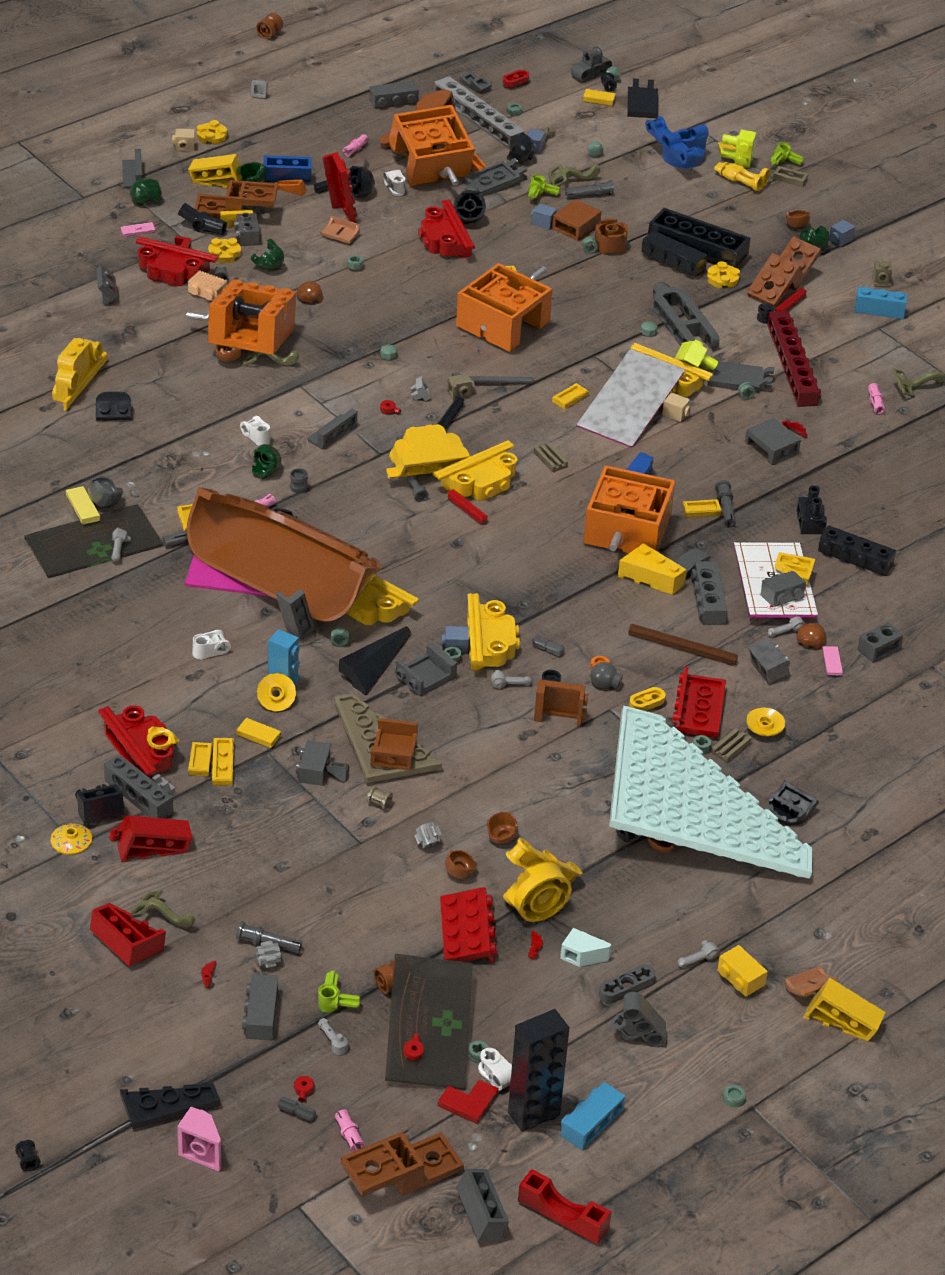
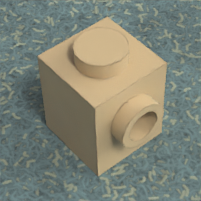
M176 129L175 135H172V144H175V151H194L195 129Z
M670 393L664 401L662 415L681 422L690 414V399Z

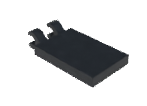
M633 78L632 87H628L627 117L657 119L658 89L654 88V80L648 79L647 88L639 87V79Z

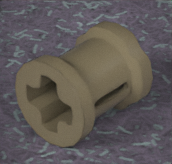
M372 786L367 794L366 801L382 806V809L387 810L392 802L393 793H386L379 790L376 786Z

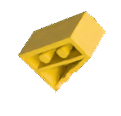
M829 978L811 1000L803 1018L810 1020L812 1017L823 1021L822 1025L829 1027L831 1024L842 1028L843 1033L869 1041L878 1031L886 1012Z

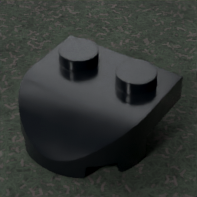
M121 391L100 393L96 397V421L131 420L130 396Z
M785 780L776 793H772L769 798L770 811L779 818V821L790 825H798L805 822L819 803L818 799Z

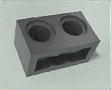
M887 622L860 635L857 650L873 663L900 650L903 634Z

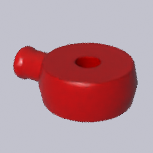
M384 400L380 404V411L383 414L401 413V409L396 408L395 402L391 400Z
M414 1034L413 1040L406 1042L403 1047L405 1057L411 1061L419 1060L424 1054V1046L419 1041V1034Z
M300 1076L294 1082V1091L299 1095L298 1100L300 1102H304L306 1096L311 1095L315 1088L313 1079L308 1076Z

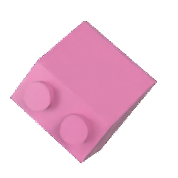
M190 1107L177 1126L178 1155L219 1172L221 1170V1139L212 1115L204 1110Z

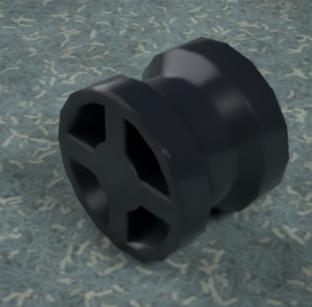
M768 303L760 304L758 306L757 320L760 323L767 324L769 312H774V306Z

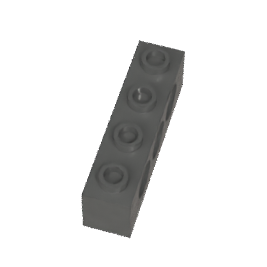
M695 561V568L691 569V580H694V593L697 592L696 605H699L698 616L702 617L703 625H725L727 606L718 562Z
M119 754L104 763L105 781L109 785L117 784L123 792V796L148 817L167 819L173 815V797L122 755Z

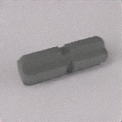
M538 635L533 638L532 645L544 651L547 649V652L557 656H561L564 652L563 645L553 641L549 642L548 639Z
M281 1097L278 1103L280 1109L308 1121H313L316 1116V1110L289 1098Z

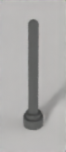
M453 372L452 376L463 374H460V372ZM469 376L474 383L532 384L535 381L533 377Z
M414 475L406 476L413 487L415 500L417 502L425 501L429 496L426 488L419 485Z

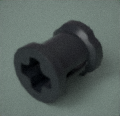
M606 72L601 76V82L604 84L606 91L612 92L617 88V83L612 73Z
M25 1140L19 1142L15 1146V1152L20 1156L21 1169L23 1171L35 1170L39 1167L41 1161L35 1153L34 1141Z

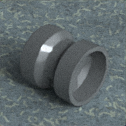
M303 468L293 469L290 472L291 491L294 493L306 492L308 490V472Z

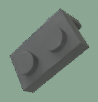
M99 266L96 269L98 289L102 292L103 304L106 306L117 297L116 277L109 269Z

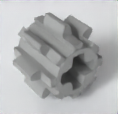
M429 822L417 827L415 838L418 844H422L423 848L440 843V836L442 834L439 826L435 827L433 822Z
M267 941L262 942L261 946L256 947L259 966L270 968L277 966L276 963L281 962L278 943Z

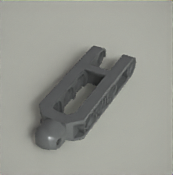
M658 282L654 285L653 297L655 301L653 311L680 347L684 342L694 341V336H699L710 348L719 346L718 333L685 290L670 287L665 282ZM668 298L671 304L678 306L682 311V315H685L688 320L682 321L666 299Z

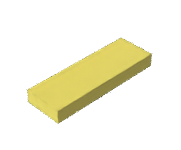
M84 486L66 490V496L82 525L100 521V515Z

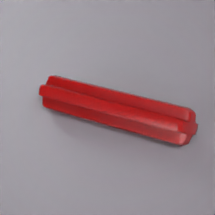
M798 289L775 308V312L788 311L806 296V289Z
M452 489L448 492V499L480 524L488 521V516L457 491Z

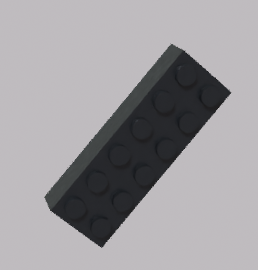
M664 207L649 222L648 234L656 231L707 254V260L713 263L722 261L736 268L749 254L750 237Z
M556 1009L515 1025L508 1114L521 1132L533 1129L548 1120H554L561 1112L570 1027Z

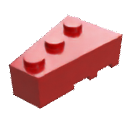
M129 815L117 844L121 863L128 862V858L140 857L142 860L148 859V855L160 854L162 857L187 853L193 837L188 820Z
M111 903L92 910L90 930L129 967L164 950L166 931L160 928L158 931L150 927L149 922L145 920L140 922L132 918L131 913Z

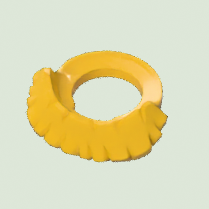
M154 726L148 729L147 742L155 749H165L172 744L179 743V738L168 729ZM165 735L168 737L167 743L163 745H156L152 742V739L156 736Z

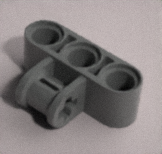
M595 46L592 50L583 52L582 61L576 63L571 68V75L582 82H586L606 73L607 69L612 67V61L604 57L602 50Z
M629 992L625 994L623 1012L617 1014L612 1020V1026L615 1030H619L626 1041L642 1037L652 1047L664 1045L666 1042L665 1020L640 993Z

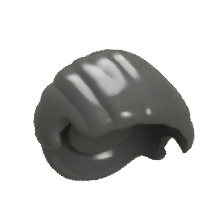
M98 476L90 481L88 493L96 506L107 508L118 503L123 495V489L116 488L110 478Z

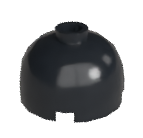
M522 132L506 159L510 161L516 158L518 164H523L528 159L531 161L535 154L533 151V140Z
M350 167V178L348 180L353 188L351 194H353L354 198L366 197L372 192L375 185L372 172L366 167Z
M466 190L456 197L454 208L461 221L471 224L482 219L486 211V203L479 192Z

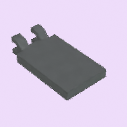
M514 158L507 163L501 161L464 176V182L467 185L475 184L480 194L485 196L521 180H526L527 176L524 172H527V168L525 166L517 168L515 165L518 164V160Z
M718 361L714 370L710 369V373L714 375L708 381L707 386L738 390L742 383L750 382L755 388V392H759V390L771 392L772 386L767 384H772L774 376L769 374H774L775 367H767L763 370V367Z

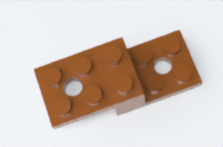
M230 180L226 196L198 194L194 209L199 212H207L211 217L220 219V211H241L245 209V205L274 207L278 184Z
M793 236L780 256L774 253L771 254L749 287L747 295L761 302L771 304L776 308L788 288L795 291L798 289L821 254V249ZM798 254L803 255V257H802L801 259H799V260H796V259H795V256H796V255H798ZM769 284L774 285L772 289H765Z
M400 1132L342 1156L340 1162L362 1197L393 1183L402 1196H405L464 1170L463 1162L442 1132L414 1144H410L404 1133ZM427 1158H437L438 1161L430 1162L427 1160ZM372 1165L374 1167H377L378 1169L375 1171H370L366 1169V1167Z

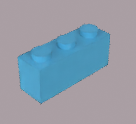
M858 287L854 312L904 319L907 293Z
M278 629L268 640V675L273 673L284 674L292 680L295 686L300 679L298 675L300 661H298L300 651L299 637Z
M603 1082L598 1088L595 1087L585 1101H580L571 1114L565 1115L561 1122V1136L583 1150L624 1110L626 1096L606 1082Z

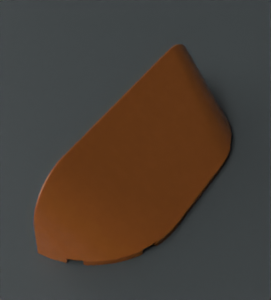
M198 487L187 522L188 543L194 555L203 563L277 599L276 592L278 591L289 598L299 589L305 593L311 617L314 619L333 621L342 617L348 612L380 570L381 563L374 557H371V559L367 558V552L281 511L275 512L267 509L266 505L229 493L222 495L216 490Z

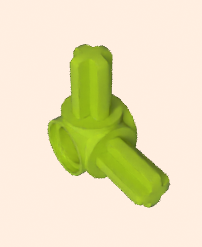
M779 142L770 159L772 165L779 162H787V160L801 165L804 158L792 152L791 146L788 143Z
M533 175L528 187V196L531 200L537 198L543 192L558 196L560 188L546 183L545 178L541 175Z
M330 971L326 974L325 983L318 989L319 1009L322 1012L330 1013L338 1009V1006L358 1008L360 1006V996L341 994L337 987L339 974L335 973V971Z

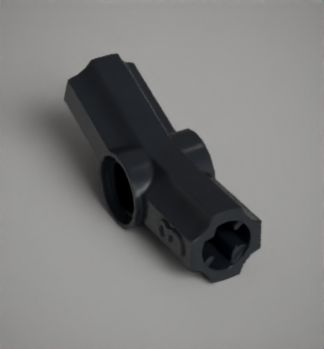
M184 203L178 212V215L190 222L193 229L197 232L205 230L224 235L227 222L213 218L207 212H199L187 203Z

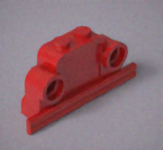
M451 200L441 201L444 209L436 206L426 208V219L421 221V228H418V234L423 240L424 247H427L428 251L432 254L440 253L447 257L456 255L462 258L471 257L472 249H475V245Z
M141 236L135 241L136 244L144 245L138 249L139 267L147 270L148 279L174 286L184 285L199 270L207 273L210 270V262L215 263L219 258L218 255Z
M136 705L126 707L118 715H115L109 706L98 710V713L104 720L105 736L120 755L147 777L152 779L153 775L171 768L174 746L177 744H172L165 749H155L147 742L148 729L152 726L167 729L164 722H160L153 715L145 717L143 708ZM165 735L156 736L152 739V742L156 745H163L168 741V737Z

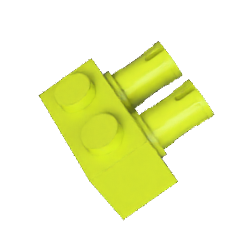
M741 129L738 136L724 134L722 144L733 145L736 147V150L722 147L720 157L734 159V164L750 168L753 160L756 132Z
M698 340L682 343L675 356V359L695 367L700 366L707 371L709 369L714 370L718 364L717 360L706 354L707 348L703 347L704 344Z

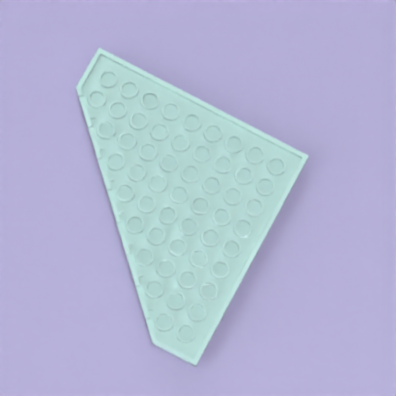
M623 705L609 827L632 832L636 835L655 838L659 841H667L678 846L690 847L697 851H705L717 856L732 858L736 861L751 863L759 867L763 866L778 872H786L797 877L810 878L812 873L811 846L807 843L802 844L797 839L798 835L788 826L783 827L777 822L779 818L769 809L764 810L758 805L759 801L749 792L744 793L739 788L740 784L730 775L726 777L721 772L722 768L712 759L707 760L702 756L703 751L695 744L686 742L684 740L685 736L675 727H669L662 715Z

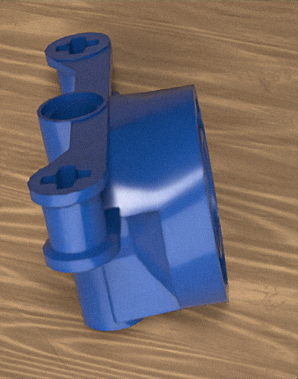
M662 116L654 120H646L645 126L648 133L663 145L662 158L665 162L678 168H692L702 164L705 158L706 141L709 135L705 124L691 127L689 130L681 129L672 133Z

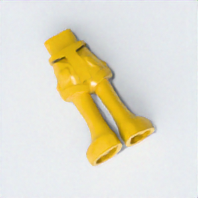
M719 162L714 168V171L719 172L721 176L726 177L728 180L740 181L759 192L762 190V187L766 186L770 177V169L763 168L760 174L751 173L744 169V166L733 163L729 164L728 162Z

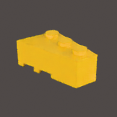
M237 154L194 159L188 168L192 182L195 184L218 185L227 189L230 180L242 181V176L237 172V168L241 165Z
M643 543L620 559L618 577L623 579L625 576L634 579V582L638 584L644 582L650 584L653 589L673 595L684 587L686 569Z

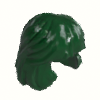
M248 162L237 168V172L242 176V181L263 183L266 181V166L264 164Z
M143 178L137 180L132 185L130 195L135 203L139 205L145 204L150 198H153V203L155 204L161 202L162 191L157 180Z
M822 225L816 231L814 228L809 227L808 230L800 233V240L812 244L823 251L828 245L829 232Z
M268 239L265 253L260 257L255 253L252 254L251 261L263 269L277 270L284 262V253L274 240Z
M262 444L256 448L253 456L256 466L252 465V473L254 476H259L262 479L271 476L281 464V456L278 450L272 445Z

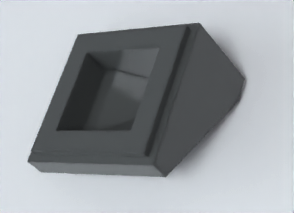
M330 761L326 766V770L340 781H346L349 765Z

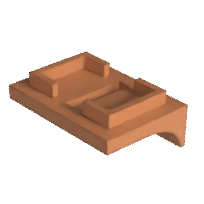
M330 216V220L321 231V235L350 244L360 233V224Z
M818 966L784 980L788 992L801 997H807L812 995L813 991L820 989L829 978L838 982V977L826 974L822 966Z

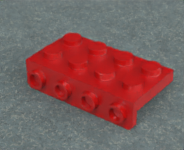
M338 152L325 155L322 159L331 206L333 209L342 208L347 220L356 223L357 211L355 207L353 208L355 200L353 194H351V191H353L352 184L348 180L350 178L349 169L346 168L344 159L341 160Z
M685 667L684 673L680 672L679 684H682V686L678 685L676 697H680V699L676 698L674 710H678V712H673L672 723L676 724L675 728L681 733L718 738L726 680L688 674L689 667Z
M481 887L440 896L444 961L446 965L488 957L490 963H494L495 955H498L496 943L493 942V939H496L495 927L492 926V923H495L494 912L491 910V907H494L492 895H488L486 888Z

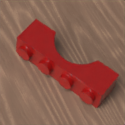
M533 1169L528 1172L519 1184L518 1202L596 1244L601 1241L610 1228L612 1211L593 1201L585 1205H579L567 1200L556 1190L550 1178Z

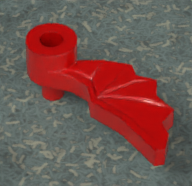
M790 420L782 422V425L786 428H793L795 432L800 433L805 438L808 437L803 424L799 422L791 423Z
M125 816L123 821L118 824V828L114 827L110 831L109 839L111 841L118 840L119 834L123 832L128 816Z
M531 931L532 947L529 949L528 957L536 959L538 950L542 948L544 940L541 939V935Z
M212 961L201 968L202 981L206 988H210V984H212L211 975L214 974V969L217 965L216 961Z

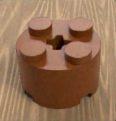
M612 218L603 219L598 225L596 224L595 239L598 245L597 249L600 250L599 252L604 255L608 253H623L627 244L628 226L624 222L621 224L617 222V219Z

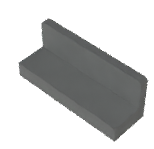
M135 149V160H122L124 189H131L137 180L142 179L141 149Z
M352 408L344 415L340 414L309 436L308 442L321 449H325L357 426L358 411Z
M299 589L287 598L280 591L276 592L286 629L302 640L315 629L305 593Z

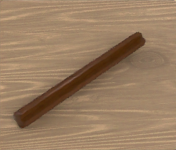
M631 624L628 630L629 635L731 665H735L738 660V655L636 624Z

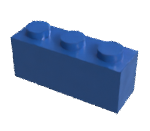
M264 155L263 164L266 166V180H303L304 182H311V157Z

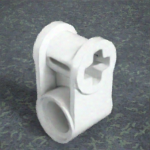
M400 169L383 173L384 183L394 196H402L406 193L404 188L405 177Z
M254 416L252 420L240 423L242 433L255 442L256 445L270 444V425L265 423L259 416Z
M222 630L197 634L193 637L192 654L196 659L200 660L224 655L231 649V644L224 638L225 634Z
M483 1049L480 1054L481 1062L479 1063L478 1071L491 1085L499 1088L498 1091H501L510 1085L512 1064L496 1049Z

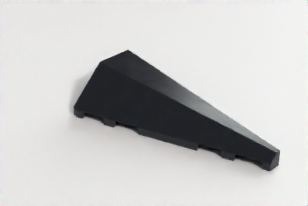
M405 626L339 659V671L352 680L354 688L367 695L370 687L377 682L378 676L386 670L394 659L397 650L402 648L406 638L410 637L411 631L409 627Z

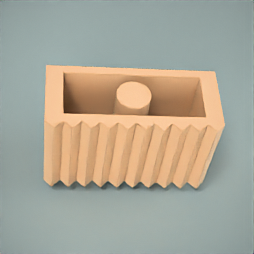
M199 270L188 281V292L213 301L227 286V280Z

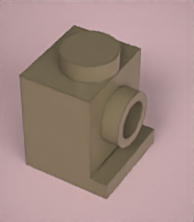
M875 261L872 275L874 287L890 288L891 262Z
M468 374L448 377L447 391L453 401L458 396H471L472 390H475V383Z

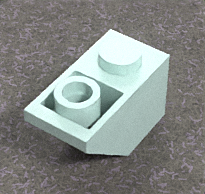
M573 928L562 943L560 959L578 967L606 962L610 959L612 944Z

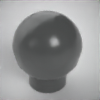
M608 662L597 663L592 668L590 674L593 684L603 689L609 687L618 689L623 675L617 673L615 667Z

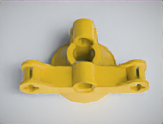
M519 838L514 848L505 854L512 863L526 870L519 875L517 881L504 893L503 898L512 907L516 908L526 921H542L555 915L564 907L570 898L572 891L571 883L577 876H581L583 873L571 861L567 863L561 862L548 850L538 851L526 840Z

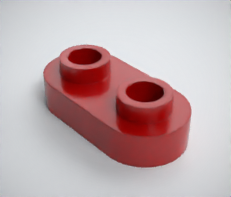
M517 70L503 76V85L507 88H514L529 81L530 73L526 70Z

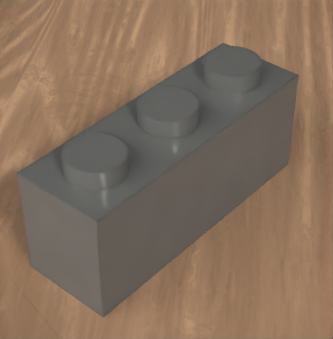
M414 81L370 86L369 100L374 109L415 104L418 102L419 89Z
M252 974L251 983H247L246 996H249V999H245L244 1013H247V1016H243L242 1030H246V1039L273 1040L278 997V975Z
M466 1169L456 1189L477 1240L499 1241L509 1220L487 1169Z

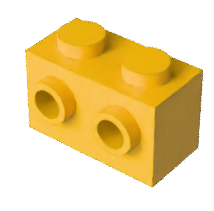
M740 945L719 957L717 970L720 975L732 983L734 988L745 997L765 986L768 971Z

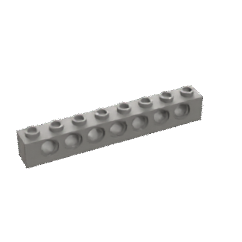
M450 76L435 81L434 92L443 89L452 91L456 111L509 150L513 148L519 135L522 132L525 133L522 128Z

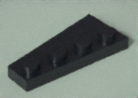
M214 1083L184 1085L183 1088L163 1086L161 1090H149L148 1087L139 1088V1091L128 1092V1089H120V1097L132 1129L184 1116L190 1107L206 1110L220 1106V1098Z

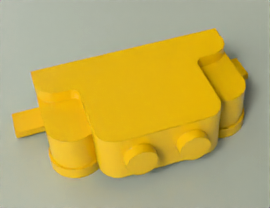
M73 338L59 355L57 361L58 372L55 378L56 384L52 391L53 400L63 402L65 411L108 360V354L103 352V344L101 342Z
M634 343L631 346L632 350L685 369L684 374L670 393L688 397L703 386V379L709 381L714 375L640 344Z
M441 425L410 427L406 430L403 439L397 440L391 449L389 457L396 467L387 468L386 473L389 479L433 473L466 459L470 455L463 446L459 436L454 433H446Z
M507 440L433 472V475L438 480H441V485L446 490L451 491L454 489L463 497L471 496L477 501L486 500L510 488V479L515 475L517 457L506 451L513 449L514 444Z
M375 575L346 614L365 625H373L378 620L389 623L399 616L408 613L410 606L416 605L420 599Z
M477 593L468 594L467 626L469 627L470 670L503 666L507 660L515 657L516 649L520 648V639L516 638L519 635V626L515 625L513 616L504 615L506 606L503 602L492 600L486 604H480L479 594Z

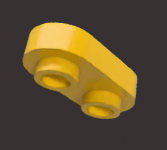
M658 687L646 689L630 697L629 707L643 711L653 709L665 702L666 694L664 690Z

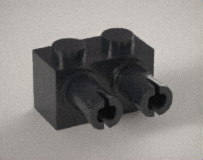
M815 485L809 487L808 497H798L796 512L801 534L822 535L823 528L827 526V517L824 516L825 508L822 505V499L819 497L820 488Z
M102 784V787L98 785L95 789L91 790L83 788L82 791L79 789L75 793L78 801V813L84 823H95L98 820L114 819L117 816L124 815L123 792L117 784L109 786Z

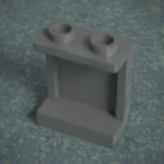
M771 418L748 428L745 442L747 444L756 442L769 453L767 462L774 465L799 454L801 439L775 418Z
M432 642L427 645L426 654L407 664H404L401 660L397 661L395 673L399 680H402L412 691L422 696L456 678L457 662Z

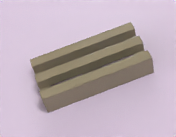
M778 166L773 175L775 180L803 187L808 178L807 173Z
M549 442L546 443V446L541 444L540 448L534 447L533 453L552 472L568 467V461Z
M735 728L712 747L711 753L728 763L751 743L752 737H745L746 733H739V729Z

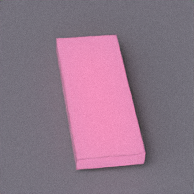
M152 222L121 227L124 237L156 232Z
M823 646L822 651L827 675H842L843 671L838 647Z

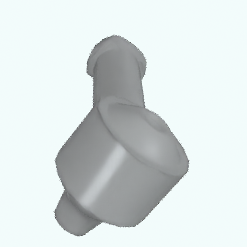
M117 527L112 533V540L115 541L111 556L113 561H119L122 543L130 542L131 537L127 535V531Z
M796 616L790 618L788 624L769 628L767 633L769 637H775V635L791 630L797 633L799 628L805 623L801 617Z
M496 670L491 676L493 687L498 689L503 688L506 684L529 686L532 683V678L529 676L509 677L505 676L500 670Z
M704 940L702 941L703 947L701 951L679 958L678 966L686 968L687 965L705 958L708 961H712L720 955V950L714 942Z
M320 1019L318 1026L331 1040L332 1052L336 1055L347 1053V1038L342 1034H336L327 1019Z

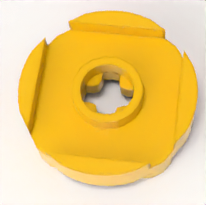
M211 120L210 123L197 125V139L200 142L206 144L207 141L211 142V145H216L226 140L227 128L219 124V121Z
M214 238L208 246V253L219 256L216 262L231 263L234 262V258H240L241 246L235 238Z
M721 261L708 269L707 281L712 286L722 288V285L732 288L739 283L740 270Z

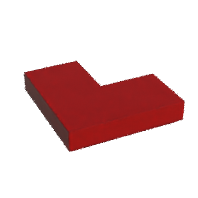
M480 1079L469 1094L448 1086L438 1100V1106L478 1124L497 1096L499 1088Z

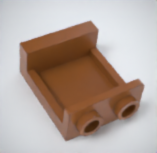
M539 679L536 691L534 721L542 722L543 714L577 719V726L581 727V722L586 720L587 708H584L588 704L589 694H585L586 686Z
M379 718L374 746L372 745L370 765L411 770L418 735V723Z

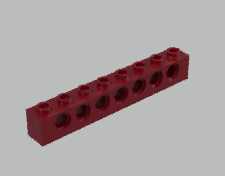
M789 311L769 312L767 326L797 407L818 406V400L821 399V389H818L817 379L813 376V368H810L809 358H806L805 348L802 347L801 337H798V330L794 326L793 317L790 316Z

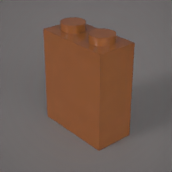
M575 199L553 215L552 229L579 241L594 230L596 224L600 223L602 211Z

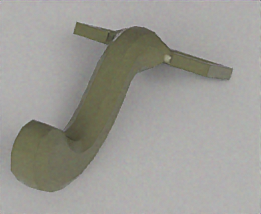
M560 164L548 172L552 185L560 187L568 181L566 177L568 175L584 181L591 180L600 173V167L598 164H594L588 172L582 173L572 167L563 168ZM557 169H560V172L558 174L552 176L553 172H555ZM563 177L564 180L560 184L556 185V181Z
M249 350L242 366L257 361L259 355H267L278 364L291 366L298 361L299 354L296 351H291L288 356L282 357L276 352L272 355Z
M895 368L892 369L902 393L911 397L915 396L913 388L919 387L930 380H935L938 384L945 381V375L940 371L927 373L912 381L907 379L903 371Z
M162 890L147 892L130 912L132 918L142 917L148 909H157L166 919L180 928H189L195 922V917L191 913L187 912L180 917L164 902L159 900L158 898L163 893ZM143 908L139 913H136L137 910Z

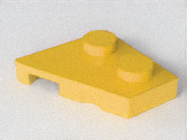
M779 552L775 562V569L783 573L794 571L808 585L815 565V559Z

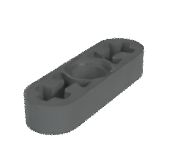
M641 965L603 982L600 986V999L606 1003H613L624 998L625 994L629 992H638L651 986L654 983L655 970L651 966ZM629 981L633 985L630 987H626L622 984V982Z

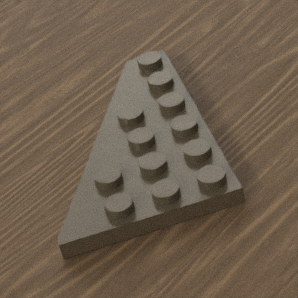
M353 693L334 697L335 706L366 783L442 769L441 760L437 761L430 756V752L422 748L417 742L411 770L371 766L372 745L374 746L377 734L378 719L386 718L370 710L369 705L362 702Z

